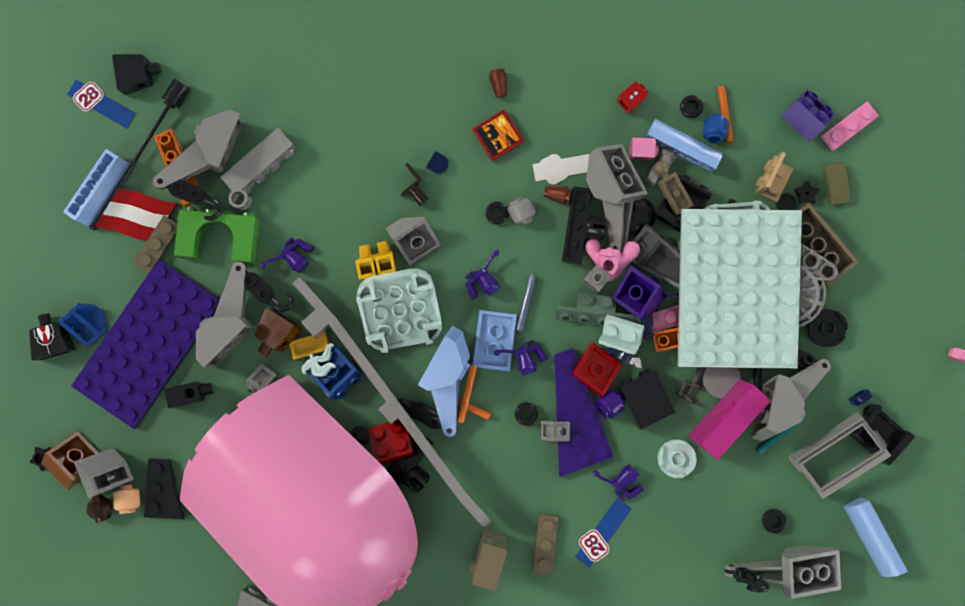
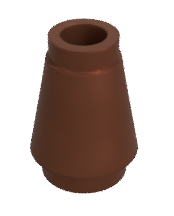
M496 69L490 71L489 80L496 98L507 96V73H505V70Z
M546 186L544 197L563 205L565 203L570 204L573 189H570L569 186Z

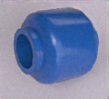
M718 113L707 117L704 120L703 126L704 138L708 142L715 144L726 139L729 127L728 119Z

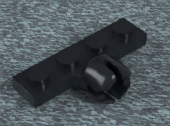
M573 186L562 262L581 265L586 239L602 240L605 237L606 219L589 214L592 198L590 188Z
M423 433L429 443L433 445L434 442ZM412 438L411 443L414 455L393 461L388 467L387 472L394 479L398 487L401 484H405L411 491L419 492L424 488L422 484L428 483L430 475L419 465L420 460L425 454Z

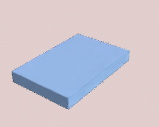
M479 310L473 366L510 372L512 353H500V355L496 356L494 351L497 349L513 350L516 314Z

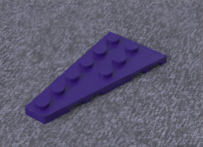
M573 348L554 355L557 421L570 422V440L558 441L559 477L614 457L587 386L571 375V372L578 363Z

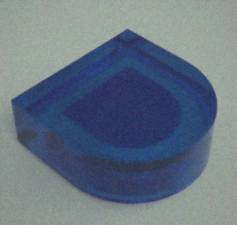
M435 151L426 169L436 174H443L448 169V160L444 155Z
M862 389L848 400L851 405L858 406L867 402L873 396L869 390Z

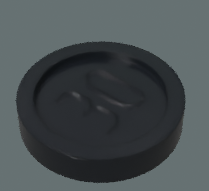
M784 193L776 202V206L779 210H793L796 206V199L793 195Z

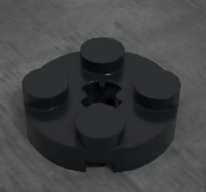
M821 309L817 317L806 324L810 339L820 347L839 345L844 341L846 330H848L845 317L840 312L832 309ZM824 324L831 325L830 333L823 330Z

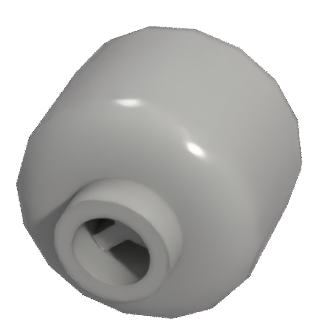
M519 196L509 202L510 205L507 210L514 223L526 225L533 220L532 217L535 214V209L529 198Z

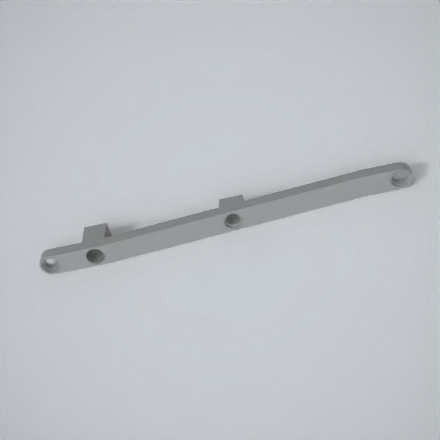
M298 277L292 284L316 309L301 323L316 339L330 327L333 329L386 401L378 410L391 424H394L398 419L401 421L458 500L485 528L491 522V519L463 489L340 321L309 286Z

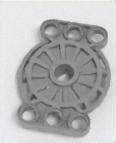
M802 243L799 321L805 318L807 320L800 323L799 327L810 323L820 313L826 298L824 280H833L838 274V269L833 263ZM813 255L816 257V264L814 266L806 264L807 256ZM826 266H830L833 269V274L830 277H825L822 273L823 268ZM820 289H822L821 302H819ZM819 305L816 312L811 316L810 314L815 310L816 306Z

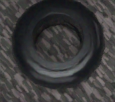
M695 95L686 96L680 103V111L687 118H696L703 111V102ZM693 102L697 107L696 111H689L687 103Z
M502 202L490 203L485 211L487 220L494 225L504 223L509 216L507 206ZM500 208L503 211L501 218H494L492 210Z
M521 403L515 409V419L521 425L530 426L538 419V409L532 403ZM528 408L532 411V417L529 420L521 417L520 414L523 409Z
M770 509L763 514L762 525L768 532L779 533L786 526V517L780 510ZM772 516L779 518L776 526H770L769 524Z

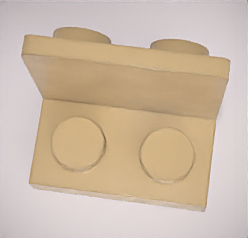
M784 152L777 156L774 155L771 160L766 162L763 168L765 173L763 177H759L755 185L757 187L755 194L774 203L778 202L794 169L782 163L786 155Z

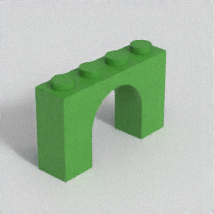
M186 207V210H179L174 250L175 256L199 259L203 233L208 227L221 223L226 224L233 234L231 261L255 264L260 219L254 217L255 214L243 212V215H235L236 212L224 211V214L220 213L218 218L209 221L205 220L204 216H212L215 212L213 209H205V212H200L197 208Z

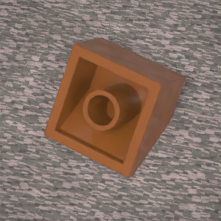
M77 431L47 451L41 463L67 490H70L81 481L74 462L99 452Z

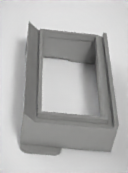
M856 412L795 453L790 454L789 460L798 472L804 473L822 499L891 457V454L887 451V444L877 431H873L864 418ZM863 426L880 450L820 487L803 464Z

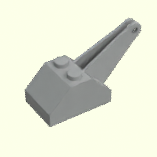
M622 144L597 147L589 154L586 182L594 197L601 199L603 202L610 248L623 253L628 239L633 202L642 199L648 193Z

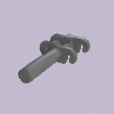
M697 367L690 384L687 383L688 380H681L683 385L679 392L676 391L679 394L678 397L683 396L684 400L698 406L699 403L691 400L689 396L693 388L705 391V388L700 387L698 383L706 367ZM686 386H689L690 390L688 394H683Z

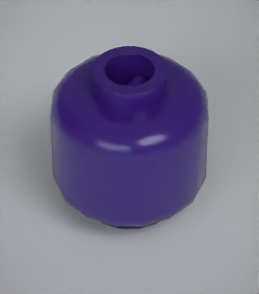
M608 390L604 396L598 398L596 409L603 418L613 419L625 409V398L620 392Z

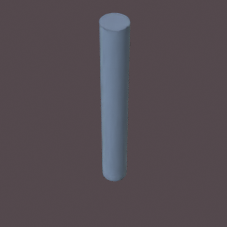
M529 275L516 327L518 331L523 332L537 278L535 275Z

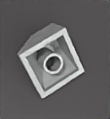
M424 217L401 218L385 228L409 266L441 246Z

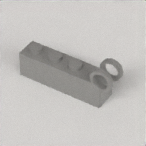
M279 128L274 130L220 177L231 190L228 197L229 203L238 210H248L252 205V197L249 195L252 190L251 188L256 184L262 183L269 172L277 170L284 159H289L294 155V151L297 148ZM240 195H244V202L237 205V198Z

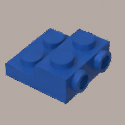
M335 345L332 348L331 359L328 362H319V365L323 366L330 362L336 365V368H332L324 377L314 376L311 369L307 371L326 395L333 400L342 399L347 394L346 390L351 385H356L363 374Z

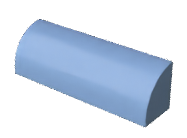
M654 119L645 137L656 139V145L673 152V154L710 173L716 170L723 155L722 152L657 119Z
M105 149L63 212L85 226L90 227V225H93L130 163Z
M859 497L844 505L843 507L879 574L883 577H895L908 572L870 501Z

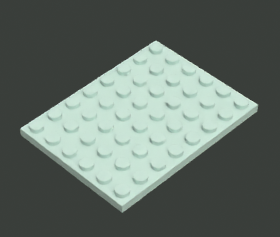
M681 209L678 326L679 367L797 368L802 210Z

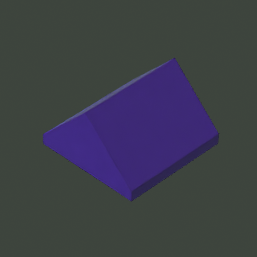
M630 266L612 299L642 320L661 304L662 286L635 267Z

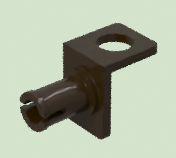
M407 162L405 166L417 180L400 195L403 196L409 193L421 206L429 198L418 187V183L422 179Z

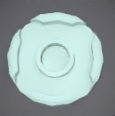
M672 439L665 442L660 447L657 455L660 469L666 475L673 478L687 476L695 469L697 462L696 453L692 446L680 439Z

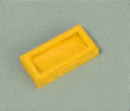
M325 331L318 339L310 335L293 340L289 346L293 360L308 357L311 353L315 355L324 352L327 344L330 343Z

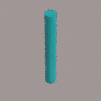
M801 422L768 438L756 448V451L760 455L763 454Z

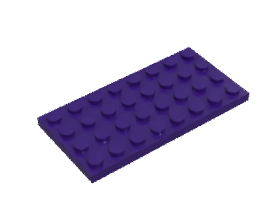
M158 259L71 387L131 428L136 429L195 344L196 331L200 328L199 324L205 318L209 319L214 316L220 299Z

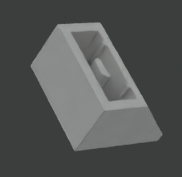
M114 448L74 462L88 499L134 480L127 462Z

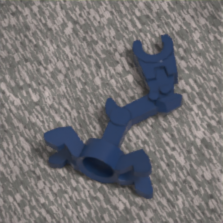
M653 311L644 319H640L641 325H644L642 339H650L654 336L653 333L651 334ZM612 347L606 350L608 354L613 353L615 357L625 362L635 364L638 368L642 367L639 357L633 358L630 353L618 351Z

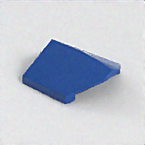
M77 303L57 321L86 347L90 346L107 330L104 312L94 304Z

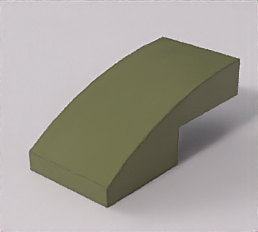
M844 162L824 165V184L828 185V203L834 205L850 202L848 177Z

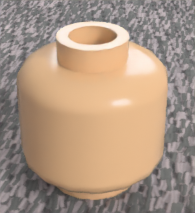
M132 485L120 486V490L113 493L114 509L119 511V514L136 512V509L141 506L140 490L133 488Z

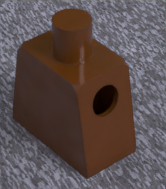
M266 307L255 332V337L263 342L258 352L268 357L272 349L283 352L303 328L278 311Z

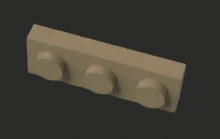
M164 215L133 261V264L149 273L175 238L177 222Z
M539 513L532 569L534 574L552 576L558 526L557 515Z

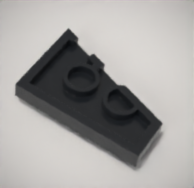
M148 459L144 517L185 518L184 512L181 510L180 496L177 494L176 480L170 459Z

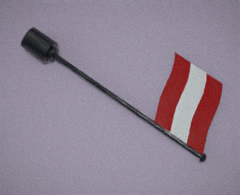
M173 79L162 97L165 99L164 104L167 106L93 225H90L91 230H97V228L113 230L139 240L147 241L164 215L167 217L171 215L177 202L161 201L140 192L120 188L168 110L175 107L180 108L191 89L176 79Z

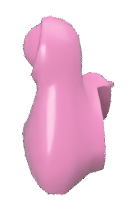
M589 239L585 244L586 253L594 261L595 265H598L610 275L608 280L610 282L620 276L627 265L640 253L639 244L634 241L628 242L624 246L623 253L610 247L601 249L597 239Z

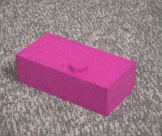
M739 379L688 437L703 451L719 460L771 400L755 385Z

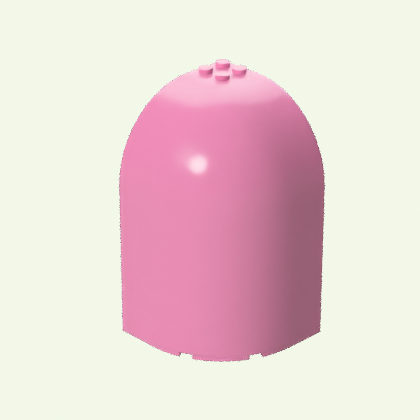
M287 375L237 404L238 408L230 415L227 413L223 415L201 439L195 448L196 455L193 459L188 460L184 470L180 501L277 606H377L383 600L385 602L389 600L396 589L401 590L406 585V579L412 573L411 568L417 555L418 539L415 522L403 493L387 470L291 376Z

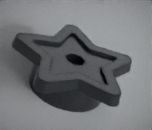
M805 181L803 187L794 189L798 195L799 204L807 201L812 204L816 203L815 195L820 189L812 187L809 181Z
M35 447V453L30 463L39 466L40 470L44 471L45 467L41 463L42 456L52 448L48 447L42 450L39 447Z

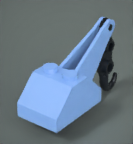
M452 325L418 386L427 391L431 390L437 411L421 402L397 398L414 419L432 429L441 428L447 437H453L458 430L459 380H462L470 366L467 363L470 354L463 331Z

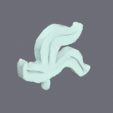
M332 343L327 344L322 356L314 357L311 353L309 355L310 359L301 368L302 373L307 375V371L311 369L314 376L324 377L332 368H336V365L330 362L323 366L319 365V362H328L331 359L332 348L335 345Z

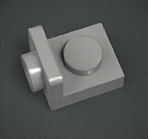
M596 265L582 282L595 293H598L610 279V275Z
M261 363L246 380V389L250 394H253L270 385L277 375Z
M541 420V440L552 442L569 441L570 422Z

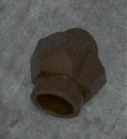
M100 494L92 497L89 501L86 513L92 519H95L96 523H100L111 517L110 511L113 505L106 497Z

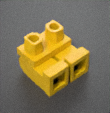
M388 241L377 242L379 252L373 254L370 244L359 246L360 256L355 260L359 280L375 275L396 272L393 250H390Z

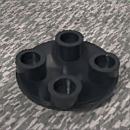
M645 198L633 202L629 233L639 234L646 224L652 227L655 221V209Z

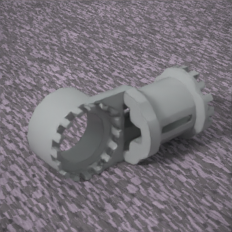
M662 149L658 162L665 161L670 168L672 161L676 160L677 156L671 151L668 152V150ZM654 166L650 169L645 183L653 187L657 183V177H660L655 174Z

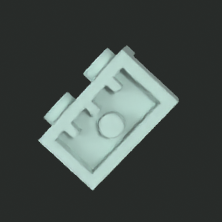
M607 314L604 320L603 333L598 343L635 355L642 342L644 325Z

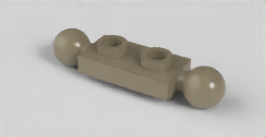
M665 161L657 162L654 165V172L663 178L657 183L674 214L679 215L681 209H688L693 206V203L676 172L669 174L668 163Z

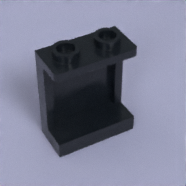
M679 175L678 177L693 203V206L688 209H704L708 200L713 196L709 192L710 189L704 185L699 186L695 184L694 180L689 176ZM664 198L655 213V218L681 233V213L675 215L667 199Z
M649 368L639 372V377L632 379V377L622 380V385L618 386L635 419L634 422L640 430L676 413L656 371H650Z
M871 404L864 408L862 417L873 431H877L887 444L886 449L891 454V457L881 463L890 466L916 436L910 431L903 430L881 410L882 407L880 405ZM863 426L849 434L870 454L880 450Z

